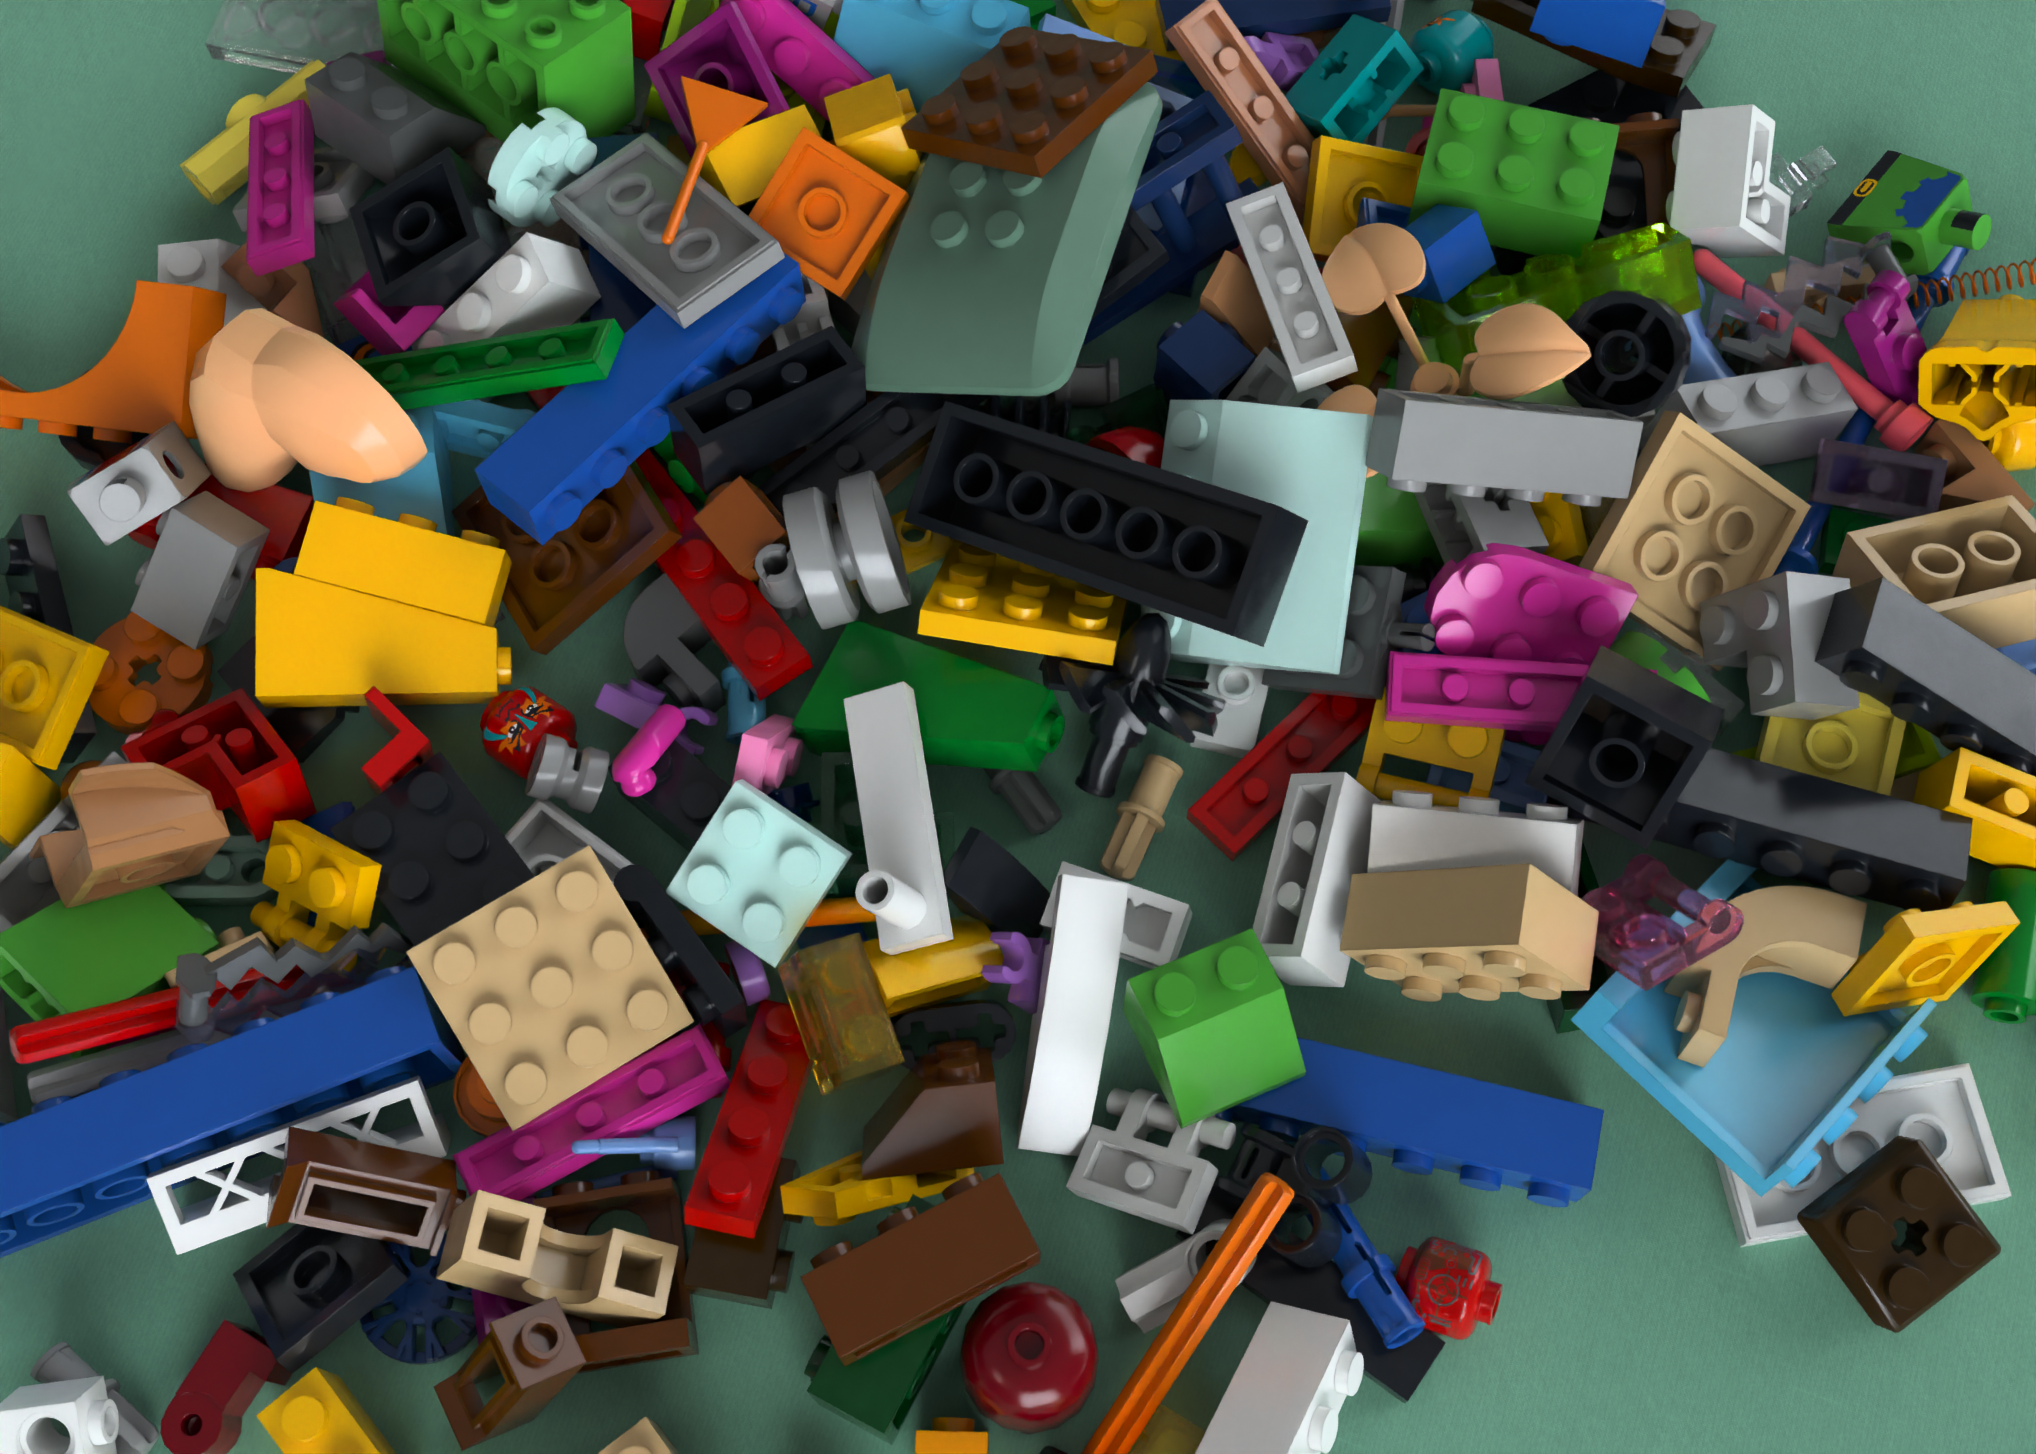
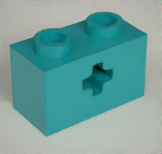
M1353 14L1285 97L1314 139L1323 135L1362 143L1424 67L1396 29Z

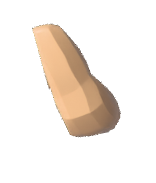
M263 308L244 310L226 324L196 353L190 380L189 406L206 465L211 475L226 488L253 492L272 487L292 471L297 462L306 469L327 476L344 478L359 483H372L399 477L414 468L426 457L428 450L424 440L409 416L366 370L349 355L319 334L298 327Z

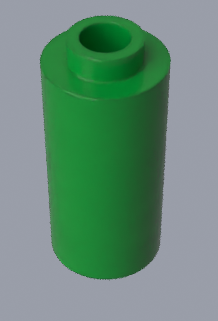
M2003 868L1991 871L1987 875L1984 904L2006 901L2021 923L1974 971L1971 1001L1976 1006L1984 1009L1983 1015L1988 1019L2001 1023L2019 1024L2024 1023L2027 1016L2036 1015V871L2020 868Z

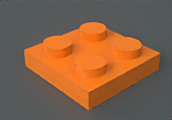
M803 127L748 217L779 241L782 251L799 263L801 274L845 301L910 196L907 191Z

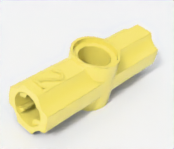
M318 59L316 61L312 60L268 96L264 97L255 93L239 99L227 115L226 129L180 164L185 176L212 205H218L248 181L249 124L251 116L299 99H304L310 108L304 79L321 70L326 65Z

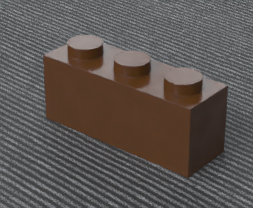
M980 1172L968 1175L944 1189L942 1195L945 1201L919 1214L915 1206L905 1208L887 1217L876 1226L880 1234L879 1236L856 1248H853L849 1240L840 1242L825 1249L810 1260L814 1270L800 1277L844 1366L857 1361L1040 1263L1041 1252L1000 1173L986 1180L983 1179Z

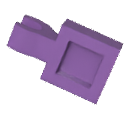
M1265 32L1261 40L1255 36L1244 37L1277 86L1286 92L1290 91L1320 55L1310 38Z
M631 678L629 684L604 683L594 706L640 729L655 710L665 704L663 700L666 693L645 681ZM704 707L681 708L680 710L685 716L686 724L675 738V741L692 755H702L705 748L689 739L687 734L688 726L695 719L705 725H716L719 718L714 712Z

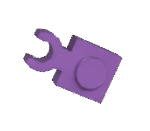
M992 932L990 940L1002 948L1003 963L1002 965H983L982 975L991 983L1011 984L1007 1001L1031 1015L1037 1013L1045 945L1050 944V942L1044 938H1026L1019 932Z

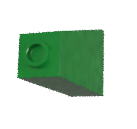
M859 620L847 624L792 723V726L810 753L821 757L852 759L843 699L904 681L914 689L925 764L1037 772L1046 753H1052L1058 747L1065 729V717L1053 690L1047 689L1044 685Z

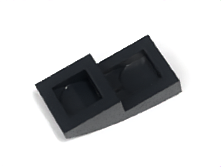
M970 826L943 872L946 894L961 913L983 921L991 932H1019L1026 938H1039L1044 929L1040 922L1050 893L1026 867L983 831Z

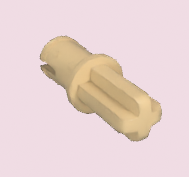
M1147 755L1143 762L1142 771L1128 800L1120 802L1116 808L1119 819L1099 862L1100 868L1115 879L1131 881L1135 878L1154 834L1162 832L1165 827V821L1162 816L1184 771L1178 764L1163 756Z

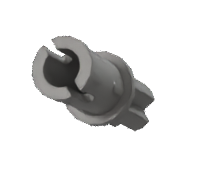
M783 544L765 546L758 552L755 558V569L760 577L759 590L783 621L787 622L793 615L802 620L807 616L809 608L805 600L807 598L796 571L791 549L787 553L786 546Z
M66 1341L57 1343L44 1353L30 1373L37 1382L42 1384L101 1376L87 1362L82 1360ZM115 1378L105 1380L107 1397L115 1402L119 1415V1429L115 1439L117 1454H147L160 1436L158 1428L118 1392L120 1383Z

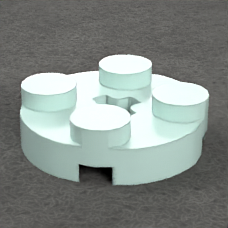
M550 107L537 112L545 120L539 122L532 129L521 123L503 143L491 166L487 184L497 191L495 200L488 199L489 207L516 227H528L537 222H540L545 227H550L560 220L549 198L575 181L579 175L585 173L592 166L596 158L597 146L587 139L585 127L559 108Z

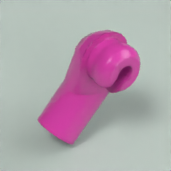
M670 704L659 706L613 760V780L621 783L624 794L638 797L649 792L655 786L657 777L651 767L655 765L686 724L684 714L676 706Z

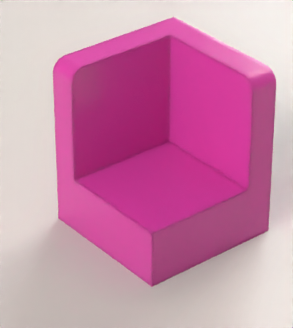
M369 270L333 303L382 356L405 352L445 312L441 305L385 307L378 301Z

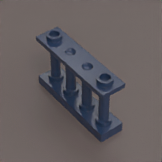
M1209 90L1158 122L1130 204L1136 212L1151 202L1166 230L1156 238L1166 249L1170 261L1090 321L1082 347L1220 259L1225 250L1231 252L1240 246L1227 211L1226 203L1260 190L1250 177L1240 184L1237 183L1224 154L1241 144L1243 140L1234 122ZM1203 168L1217 198L1186 218L1171 188Z

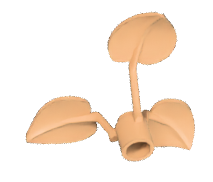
M1372 223L1354 229L1349 235H1345L1340 240L1324 266L1322 278L1334 308L1338 312L1348 315H1363L1374 311L1384 301L1386 302L1419 367L1411 381L1410 391L1458 396H1471L1476 392L1490 399H1512L1532 393L1558 381L1591 357L1588 345L1557 314L1541 305L1520 303L1500 309L1479 326L1474 338L1478 352L1467 354L1463 358L1460 377L1450 365L1440 362H1429L1396 297L1397 294L1407 292L1422 282L1426 272L1425 254L1416 238L1405 229L1396 225ZM1354 384L1332 393L1317 409L1368 414L1374 417L1377 398L1368 388ZM1367 467L1366 478L1374 476L1378 472Z

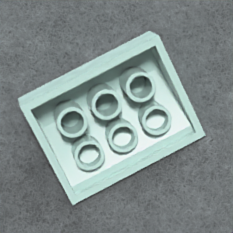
M1170 400L1161 469L1278 505L1308 520L1264 647L1144 605L1141 606L1140 618L1146 613H1159L1167 621L1171 635L1170 660L1340 674L1367 466L1365 464L1374 417L1368 414L1231 400Z

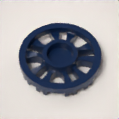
M447 1234L443 1236L437 1256L430 1255L429 1261L422 1267H418L414 1263L412 1250L414 1246L389 1242V1247L395 1256L399 1255L410 1270L405 1273L409 1280L360 1319V1323L368 1340L379 1351L392 1359L415 1365L437 1363L461 1351L477 1334L474 1311L471 1316L451 1310L454 1299L473 1303L471 1288L454 1291L450 1282L436 1279L437 1271L435 1270L440 1264ZM393 1303L396 1312L374 1320L373 1310ZM445 1317H448L462 1329V1332L443 1346L436 1333V1324ZM404 1320L406 1322V1332L397 1348L390 1344L382 1335L395 1322ZM417 1326L425 1327V1352H416Z

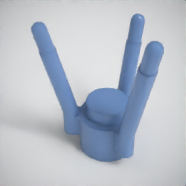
M678 1115L641 1135L640 1138L576 1140L571 1144V1150L575 1154L640 1153V1164H654L586 1180L593 1183L594 1190L620 1186L621 1176L638 1171L656 1170L661 1172L662 1179L672 1177L673 1180H678V1170H695L696 1116ZM552 1190L542 1192L540 1198L551 1197Z

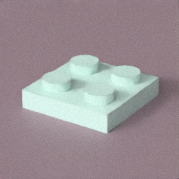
M740 779L735 781L665 892L776 968L783 962L853 853L745 780Z

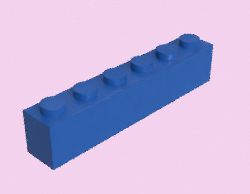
M784 253V259L685 329L658 305L653 307L625 333L607 379L567 385L474 469L489 503L542 546L558 531L569 528L577 520L581 510L604 488H610L618 483L625 474L627 467L647 448L659 444L666 438L670 432L668 404L724 378L737 365L749 361L758 350L759 345L780 325L791 322L797 316L802 305L806 302L799 263Z
M1297 1037L1306 1069L1305 1076L1215 1115L1216 1118L1231 1123L1232 1119L1259 1125L1258 1128L1290 1143L1297 1142L1299 1135L1302 1136L1313 1128L1329 1127L1337 1129L1365 1153L1370 1152L1393 1158L1391 1165L1399 1170L1420 1175H1430L1433 1172V1168L1460 1174L1459 1182L1468 1187L1486 1191H1499L1501 1184L1528 1190L1527 1199L1532 1202L1551 1207H1568L1569 1201L1577 1202L1592 1189L1604 1110ZM1344 1152L1333 1153L1344 1157Z

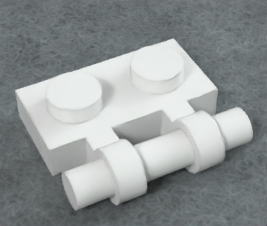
M1114 1088L1108 1096L1106 1108L1108 1113L1121 1117L1116 1131L1092 1124L1066 1187L1079 1197L1193 1235L1219 1172L1210 1161L1198 1158L1200 1150L1206 1148L1208 1144L1225 1150L1230 1149L1236 1138L1235 1124L1218 1119L1213 1115L1181 1129L1170 1105L1164 1102L1161 1094L1142 1088L1136 1089L1133 1093ZM1157 1128L1173 1133L1168 1148L1145 1141L1148 1133L1153 1132Z

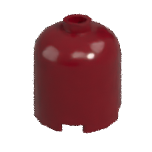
M1031 1281L1003 1286L982 1300L966 1323L960 1352V1366L965 1391L980 1414L991 1419L1002 1428L1021 1431V1433L1025 1434L1057 1429L1077 1415L1094 1389L1099 1363L1093 1325L1079 1303L1055 1286Z

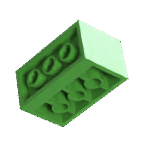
M377 0L386 60L484 124L486 130L502 142H505L521 123L532 129L539 122L545 120L537 112L550 107L559 108L580 122L586 129L587 138L611 136L636 118L631 7L620 0Z

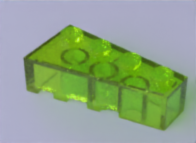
M1662 222L1584 243L1581 247L1582 256L1573 258L1566 254L1550 255L1547 253L1526 259L1527 265L1524 268V272L1510 276L1499 275L1491 277L1489 270H1487L1444 304L1414 297L1423 336L1436 337V348L1439 351L1441 363L1452 366L1460 377L1463 358L1467 354L1478 352L1474 338L1479 326L1489 316L1511 305L1520 303L1541 305L1553 311L1566 323L1584 302L1613 290L1639 289L1665 299L1681 315L1702 308L1691 240Z

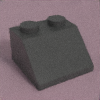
M352 51L304 79L316 136L386 185L447 147H450L458 154L486 135L484 124L403 70Z

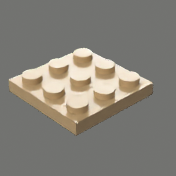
M1664 410L1635 463L1628 499H1615L1579 567L1630 583L1639 596L1628 614L1629 618L1702 666L1721 671L1723 667L1721 665L1704 664L1703 641L1700 633V602L1773 576L1811 506L1681 412Z
M590 845L406 951L512 1131H515L695 1022Z

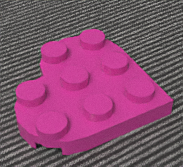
M1489 543L1485 544L1488 548L1487 551L1472 553L1457 564L1453 559L1445 563L1430 583L1424 609L1429 623L1434 626L1436 631L1433 640L1444 655L1590 665L1601 645L1608 649L1611 647L1639 595L1630 583L1520 546ZM1506 729L1504 739L1517 743L1526 741L1532 745H1542L1546 743L1551 733Z

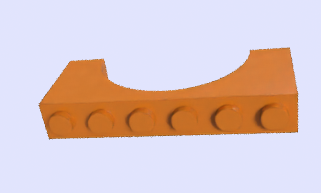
M137 280L133 303L123 330L108 353L87 373L68 384L41 392L24 390L0 375V428L23 430V419L26 418L38 420L39 433L77 437L78 425L93 427V439L132 444L133 432L148 433L150 435L170 422L175 421L187 440L188 438L198 439L189 406L190 380L196 353L224 327L227 294L195 286Z

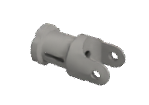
M1118 357L1108 358L1106 364H1076L1069 380L1058 390L1046 395L1050 412H1057L1064 398L1071 399V406H1106L1109 412H1118ZM1023 396L1026 411L1033 410L1040 396Z

